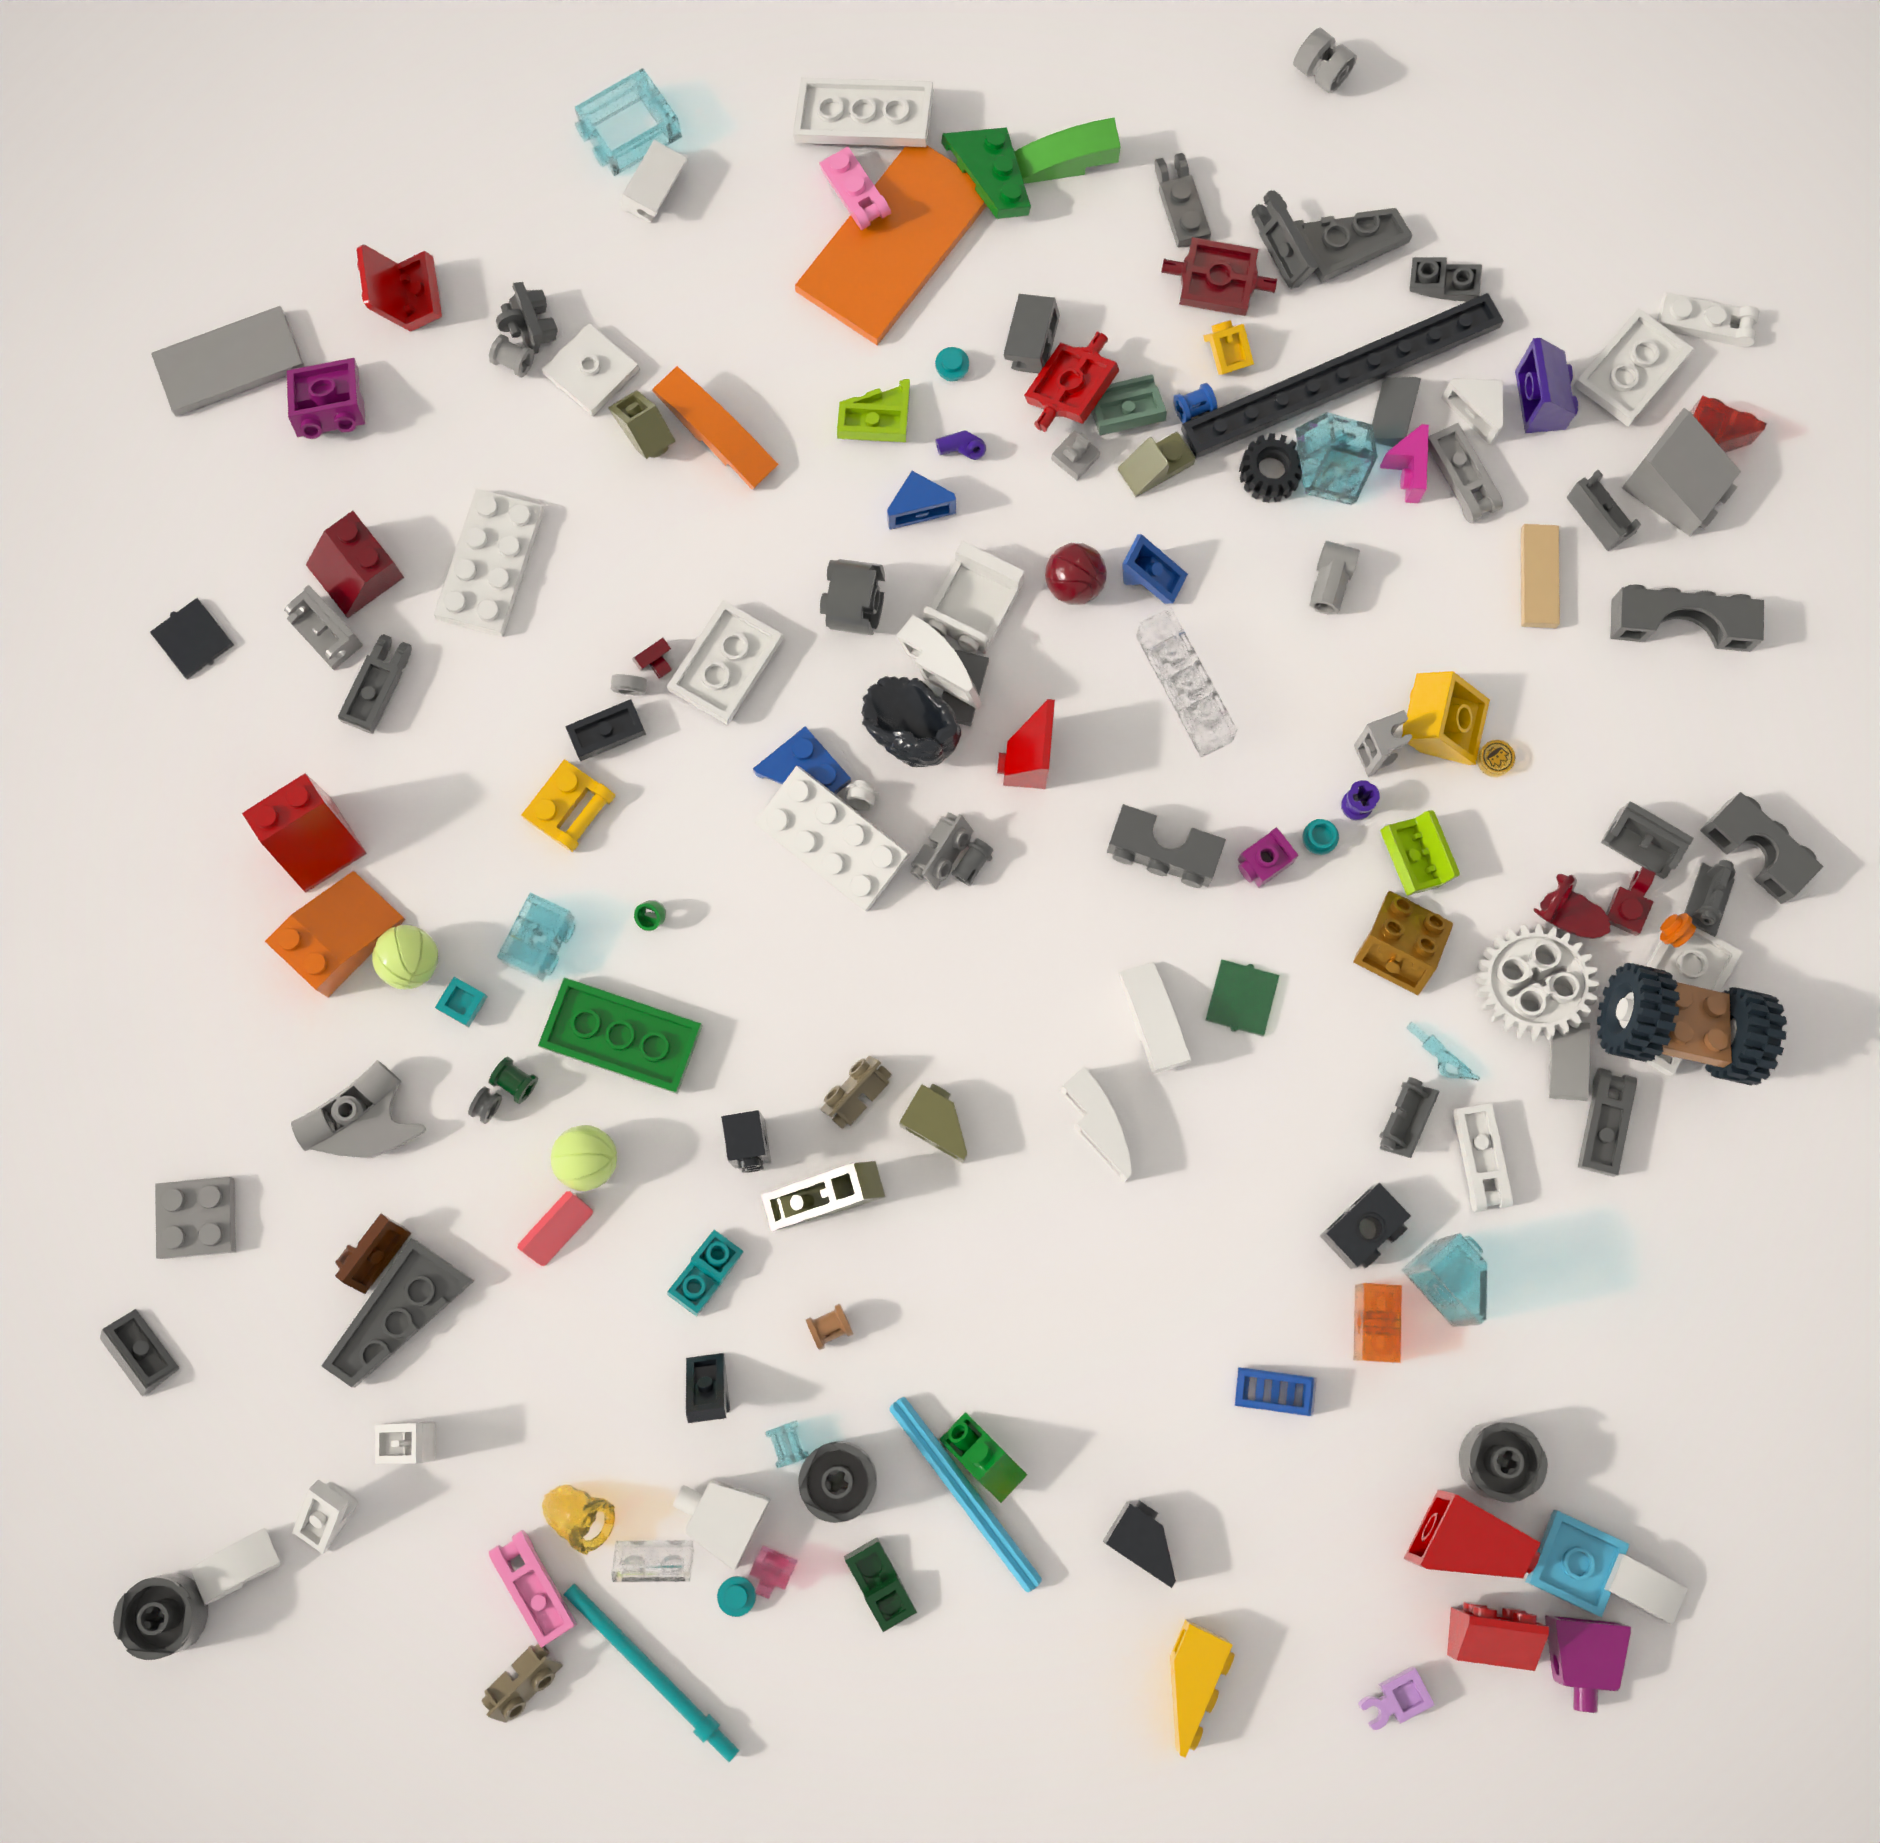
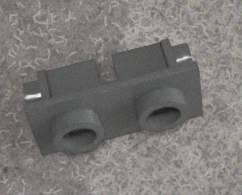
M1721 860L1713 867L1701 863L1684 912L1692 917V923L1696 928L1714 937L1717 935L1735 881L1733 878L1736 873L1733 868L1734 864L1728 860Z
M1409 1077L1407 1082H1402V1090L1395 1104L1397 1109L1395 1113H1391L1384 1131L1379 1135L1382 1138L1380 1149L1411 1158L1440 1091L1424 1087L1420 1080Z

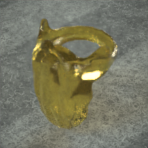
M571 1485L557 1486L544 1495L542 1509L546 1522L560 1537L566 1539L576 1551L588 1555V1552L596 1550L610 1536L615 1522V1506L608 1500L591 1497L586 1491L578 1490ZM597 1512H603L605 1518L602 1530L593 1539L585 1540L584 1536L587 1535L595 1521Z

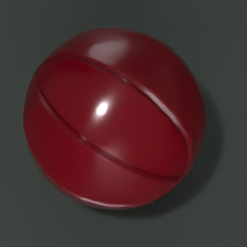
M1068 543L1058 548L1050 556L1045 568V579L1049 590L1055 598L1068 605H1082L1095 599L1103 590L1107 577L1106 565L1100 553L1095 548L1084 543Z

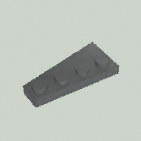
M411 1238L321 1366L350 1387H357L475 1280L417 1240Z

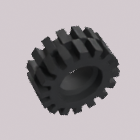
M1269 433L1267 440H1265L1264 435H1261L1257 438L1256 443L1252 441L1248 445V449L1245 450L1240 464L1239 472L1241 474L1239 478L1241 483L1245 482L1244 489L1246 492H1249L1251 489L1253 490V498L1257 499L1260 494L1264 496L1263 502L1269 503L1270 497H1274V502H1280L1283 495L1287 499L1291 496L1292 491H1296L1304 473L1305 459H1301L1303 456L1301 448L1295 450L1297 443L1293 439L1287 444L1285 443L1287 436L1281 434L1280 440H1275V433ZM1265 458L1277 459L1284 465L1285 473L1279 478L1266 477L1260 472L1259 463Z

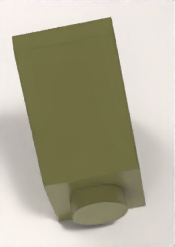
M634 391L608 407L635 449L644 458H655L664 454L668 450V446L675 442L657 406L639 391Z
M921 1084L899 1122L900 1127L964 1163L967 1158V1150L954 1102L949 1100L951 1094L935 1084H931L930 1088Z

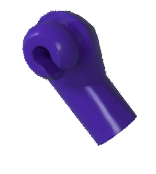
M966 430L935 439L940 456L957 451L970 459L978 460L986 452L985 442Z

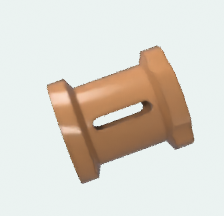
M841 1304L835 1305L834 1311L815 1320L811 1317L806 1319L807 1326L819 1350L824 1349L826 1343L846 1334L849 1337L854 1334Z

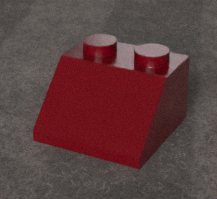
M353 510L324 530L306 563L308 569L347 618L404 578L394 561Z

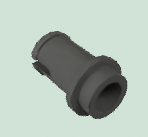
M978 838L973 843L969 842L967 844L968 851L951 873L956 879L968 886H971L972 881L985 862L992 860L991 854L994 851L991 846Z

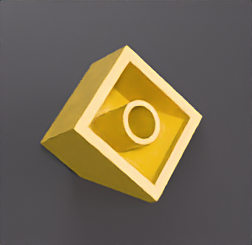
M1454 671L1417 673L1414 687L1410 694V704L1407 713L1408 720L1403 724L1402 737L1411 734L1412 738L1408 744L1420 753L1467 765H1476L1490 699Z

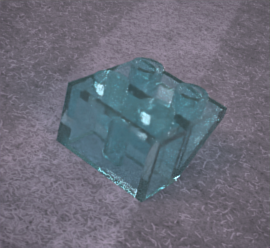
M1326 412L1295 429L1297 451L1300 457L1305 494L1349 505L1356 503L1378 458L1372 424Z

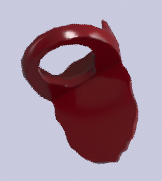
M1558 874L1556 876L1558 889L1545 896L1540 903L1541 910L1533 909L1546 922L1575 936L1595 939L1611 932L1610 919L1605 911L1597 904L1589 901L1585 896L1574 892L1577 883L1574 875Z

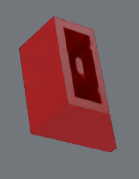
M1463 1602V1609L1451 1607L1447 1655L1458 1661L1535 1671L1549 1636V1626L1537 1622V1615L1526 1613L1525 1610L1502 1607V1614H1497V1609L1487 1608V1605Z

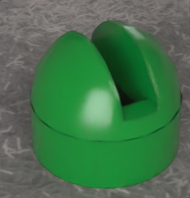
M657 900L645 901L638 905L634 911L636 924L645 931H652L660 927L666 918V909ZM646 909L652 910V911H654L655 913H653V912H646Z

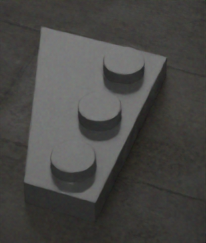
M1397 208L1359 212L1354 217L1335 219L1334 216L1321 217L1320 221L1304 223L1303 220L1294 221L1318 264V268L1314 272L1321 283L1405 245L1412 238V233Z

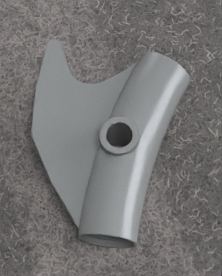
M378 1060L335 1097L291 1122L294 1136L304 1151L311 1149L338 1156L373 1158L396 1149L425 1133L426 1127L422 1124H398L393 1120L391 1115L392 1103L396 1090L402 1081ZM353 1108L352 1114L348 1116L349 1110Z

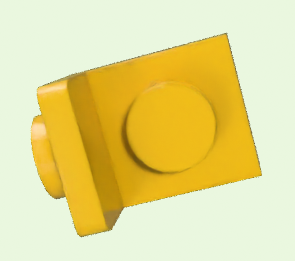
M1231 320L1212 325L1213 332L1203 335L1205 342L1210 341L1218 375L1254 365L1244 324L1233 326Z

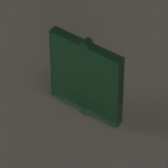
M1221 959L1205 1021L1230 1027L1232 1032L1241 1030L1263 1037L1280 975L1255 969L1253 964L1244 966Z

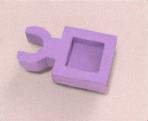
M1413 1666L1378 1684L1384 1694L1379 1698L1367 1696L1358 1703L1363 1711L1371 1706L1378 1708L1377 1718L1368 1722L1369 1727L1373 1730L1383 1728L1392 1714L1401 1724L1435 1705L1416 1668Z

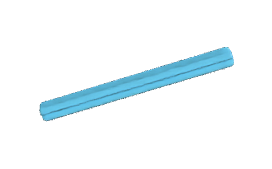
M905 1397L899 1398L889 1408L892 1415L1026 1592L1034 1590L1042 1582L1041 1576Z

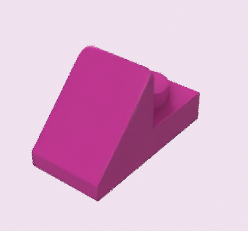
M1421 424L1385 454L1380 464L1382 469L1402 470L1400 488L1405 490L1406 503H1419L1427 489L1429 425Z

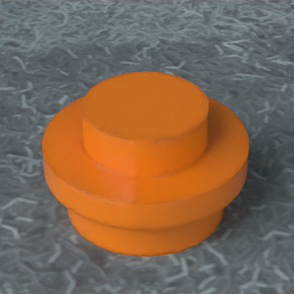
M1687 913L1669 916L1660 927L1662 931L1660 940L1664 944H1671L1675 948L1685 944L1696 930V926L1692 923V917Z

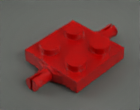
M1096 332L1087 347H1072L1061 342L1024 394L1028 404L1044 410L1034 423L1038 430L1046 432L1055 417H1065L1082 424L1089 417L1120 371L1117 362L1104 358L1099 354L1108 342L1105 334Z

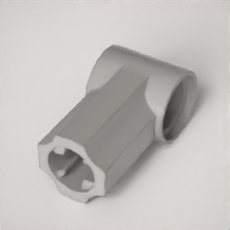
M1325 541L1316 569L1319 573L1314 584L1309 606L1313 607L1317 612L1327 615L1339 613L1348 580H1351L1358 561L1359 549Z

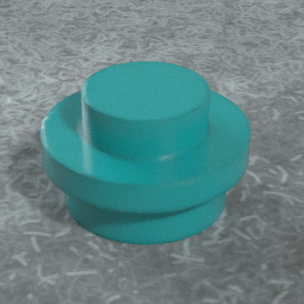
M945 348L936 357V371L947 381H958L969 370V358L960 348Z
M1316 819L1305 827L1302 840L1304 846L1311 853L1325 855L1333 851L1337 846L1339 833L1335 825L1330 821Z
M733 1576L726 1579L718 1589V1605L725 1614L732 1617H740L747 1614L753 1608L756 1601V1591L753 1584L742 1576Z

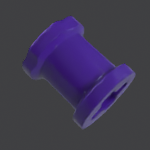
M1366 780L1353 783L1341 801V809L1344 815L1355 821L1367 818L1380 799L1379 790L1375 785ZM1358 795L1359 800H1366L1367 803L1363 806L1361 801H1354V798Z

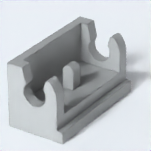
M307 585L304 591L284 609L289 615L286 619L333 670L363 646L356 635L310 585Z
M1405 710L1368 723L1355 742L1354 747L1368 777L1374 775L1378 769L1392 764L1398 757V754L1393 753L1390 755V753L1397 748L1405 746L1411 740V734L1404 735L1402 738H1395L1393 736L1395 730L1408 720Z

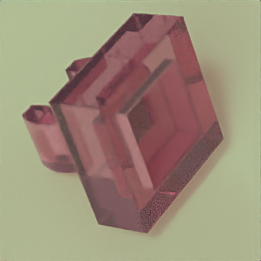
M763 1545L749 1574L760 1579L755 1593L769 1599L775 1586L785 1590L798 1560Z

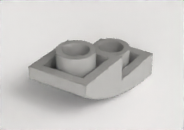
M1581 1022L1577 1029L1568 1024L1569 1032L1566 1036L1563 1037L1555 1029V1035L1551 1040L1549 1098L1588 1101L1590 1023Z

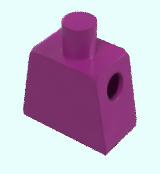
M1545 1615L1546 1626H1549V1636L1547 1639L1554 1681L1563 1686L1574 1687V1710L1597 1713L1598 1689L1619 1691L1621 1687L1631 1626L1620 1622Z

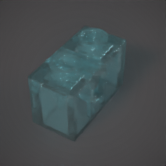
M530 892L497 958L503 964L543 982L546 974L550 976L558 964L559 956L557 953L562 943H567L574 933L576 924L573 921L575 917L569 910ZM544 934L546 937L544 943L541 941L535 943L533 941L535 935L541 937Z

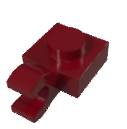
M1641 867L1640 871H1635L1628 890L1621 886L1615 890L1606 911V915L1610 919V925L1635 936L1641 933L1654 901L1644 896L1654 880L1655 872Z

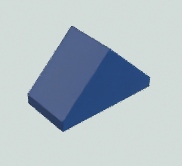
M912 470L887 509L889 530L956 514L955 493Z

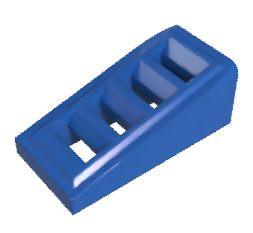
M1238 1367L1234 1406L1313 1416L1317 1377ZM1250 1377L1257 1378L1255 1400L1248 1399ZM1266 1379L1272 1380L1270 1402L1263 1401ZM1281 1381L1288 1382L1286 1404L1279 1403ZM1297 1383L1303 1384L1301 1406L1294 1405Z

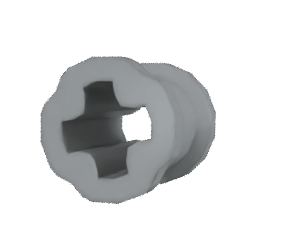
M502 334L492 343L489 351L490 363L494 365L502 364L514 370L515 375L521 378L528 373L534 360L533 349L515 345L509 342L507 336Z

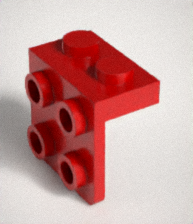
M365 244L357 247V267L360 272L362 287L361 296L369 310L410 332L442 317L433 255L422 251L400 263H396Z

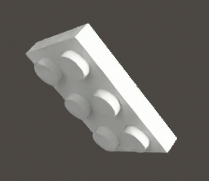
M1638 308L1581 374L1573 386L1626 426H1629L1694 348Z
M722 600L668 683L667 689L729 725L784 639L783 634Z

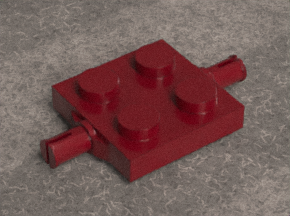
M1195 237L1191 239L1189 253L1184 262L1164 258L1161 273L1181 276L1182 292L1179 305L1246 316L1249 300L1254 290L1275 293L1277 278L1258 276L1256 261L1259 249Z

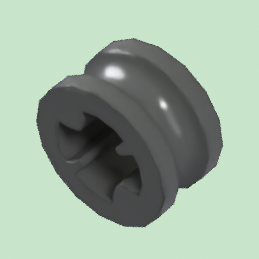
M486 1086L482 1087L474 1097L469 1107L468 1115L473 1118L479 1116L480 1122L488 1123L498 1110L502 1095L498 1093L492 1095L489 1088Z

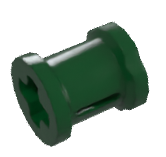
M507 1056L493 1070L488 1083L493 1087L500 1086L514 1096L516 1103L521 1104L532 1093L539 1078L534 1074L529 1076L513 1065L514 1060Z

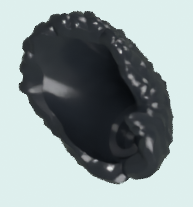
M885 676L880 678L877 684H873L867 689L868 694H865L862 698L864 701L861 711L863 716L862 725L866 727V730L878 744L884 746L886 751L894 755L898 760L911 767L935 766L942 763L955 751L961 737V728L957 722L956 714L923 681L918 678L909 680L907 677Z

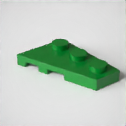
M1007 127L942 134L941 144L946 151H952L957 158V166L963 173L967 172L976 184V192L996 219L1029 216L1031 205Z

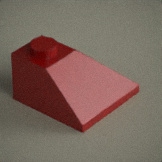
M1047 699L1007 741L1006 753L999 752L997 774H1004L1003 786L1046 789L1050 765L1055 700Z

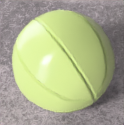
M399 925L388 929L378 938L372 952L373 967L386 984L397 989H414L426 983L433 976L438 964V949L433 939L425 931L412 925Z
M580 1125L566 1130L558 1137L551 1150L553 1173L561 1183L577 1191H588L605 1184L613 1175L617 1164V1150L613 1140L604 1131L591 1125Z

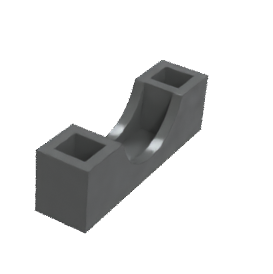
M1634 584L1622 587L1611 600L1610 639L1646 642L1657 631L1660 623L1672 619H1683L1703 628L1710 636L1715 649L1751 652L1764 640V600L1751 599V596L1746 594H1736L1727 597L1716 596V593L1712 591H1700L1694 594L1683 593L1677 588L1650 590L1646 589L1643 585Z

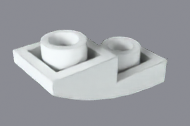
M263 1528L209 1556L190 1568V1571L204 1605H207L243 1588V1583L279 1567L280 1560L266 1528Z
M1619 1553L1604 1588L1672 1625L1688 1588L1621 1553Z

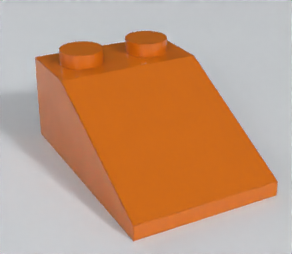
M352 871L291 914L265 942L316 991L329 998L372 954L378 938L388 929L401 925L406 919L355 871Z

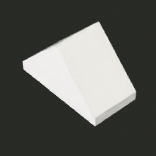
M1453 378L1441 398L1490 445L1503 427V380Z
M435 1422L375 1425V1464H407L435 1461Z

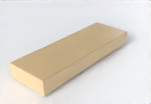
M1524 524L1521 528V627L1557 628L1560 624L1559 525Z

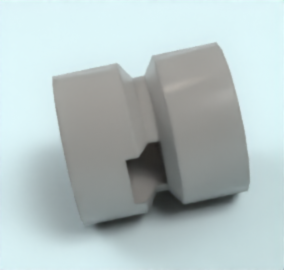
M1320 27L1315 29L1303 42L1294 58L1293 65L1307 77L1315 75V83L1328 93H1333L1352 71L1357 55L1343 44L1335 46V38Z

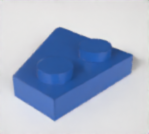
M806 726L753 768V772L757 777L762 779L765 777L783 785L794 768L800 766L835 795L851 783V777Z

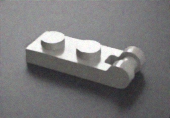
M1459 423L1428 436V449L1461 504L1463 515L1469 523L1482 518V514L1487 511L1493 513L1503 508V500ZM1480 491L1483 499L1476 501L1472 493Z

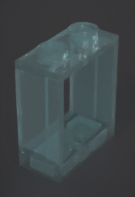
M644 68L574 107L578 118L575 127L584 142L590 140L594 146L592 151L601 167L607 165L614 176L642 161L653 140L668 146L682 138L678 117ZM641 100L657 125L611 151L595 126Z

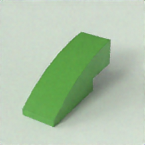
M1114 117L1058 131L1033 141L1014 151L1023 182L1028 184L1085 175L1086 167L1118 163L1121 146Z

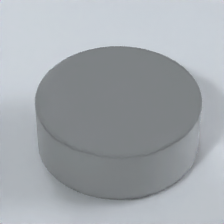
M625 674L612 675L610 689L613 692L640 696L646 693L647 679Z

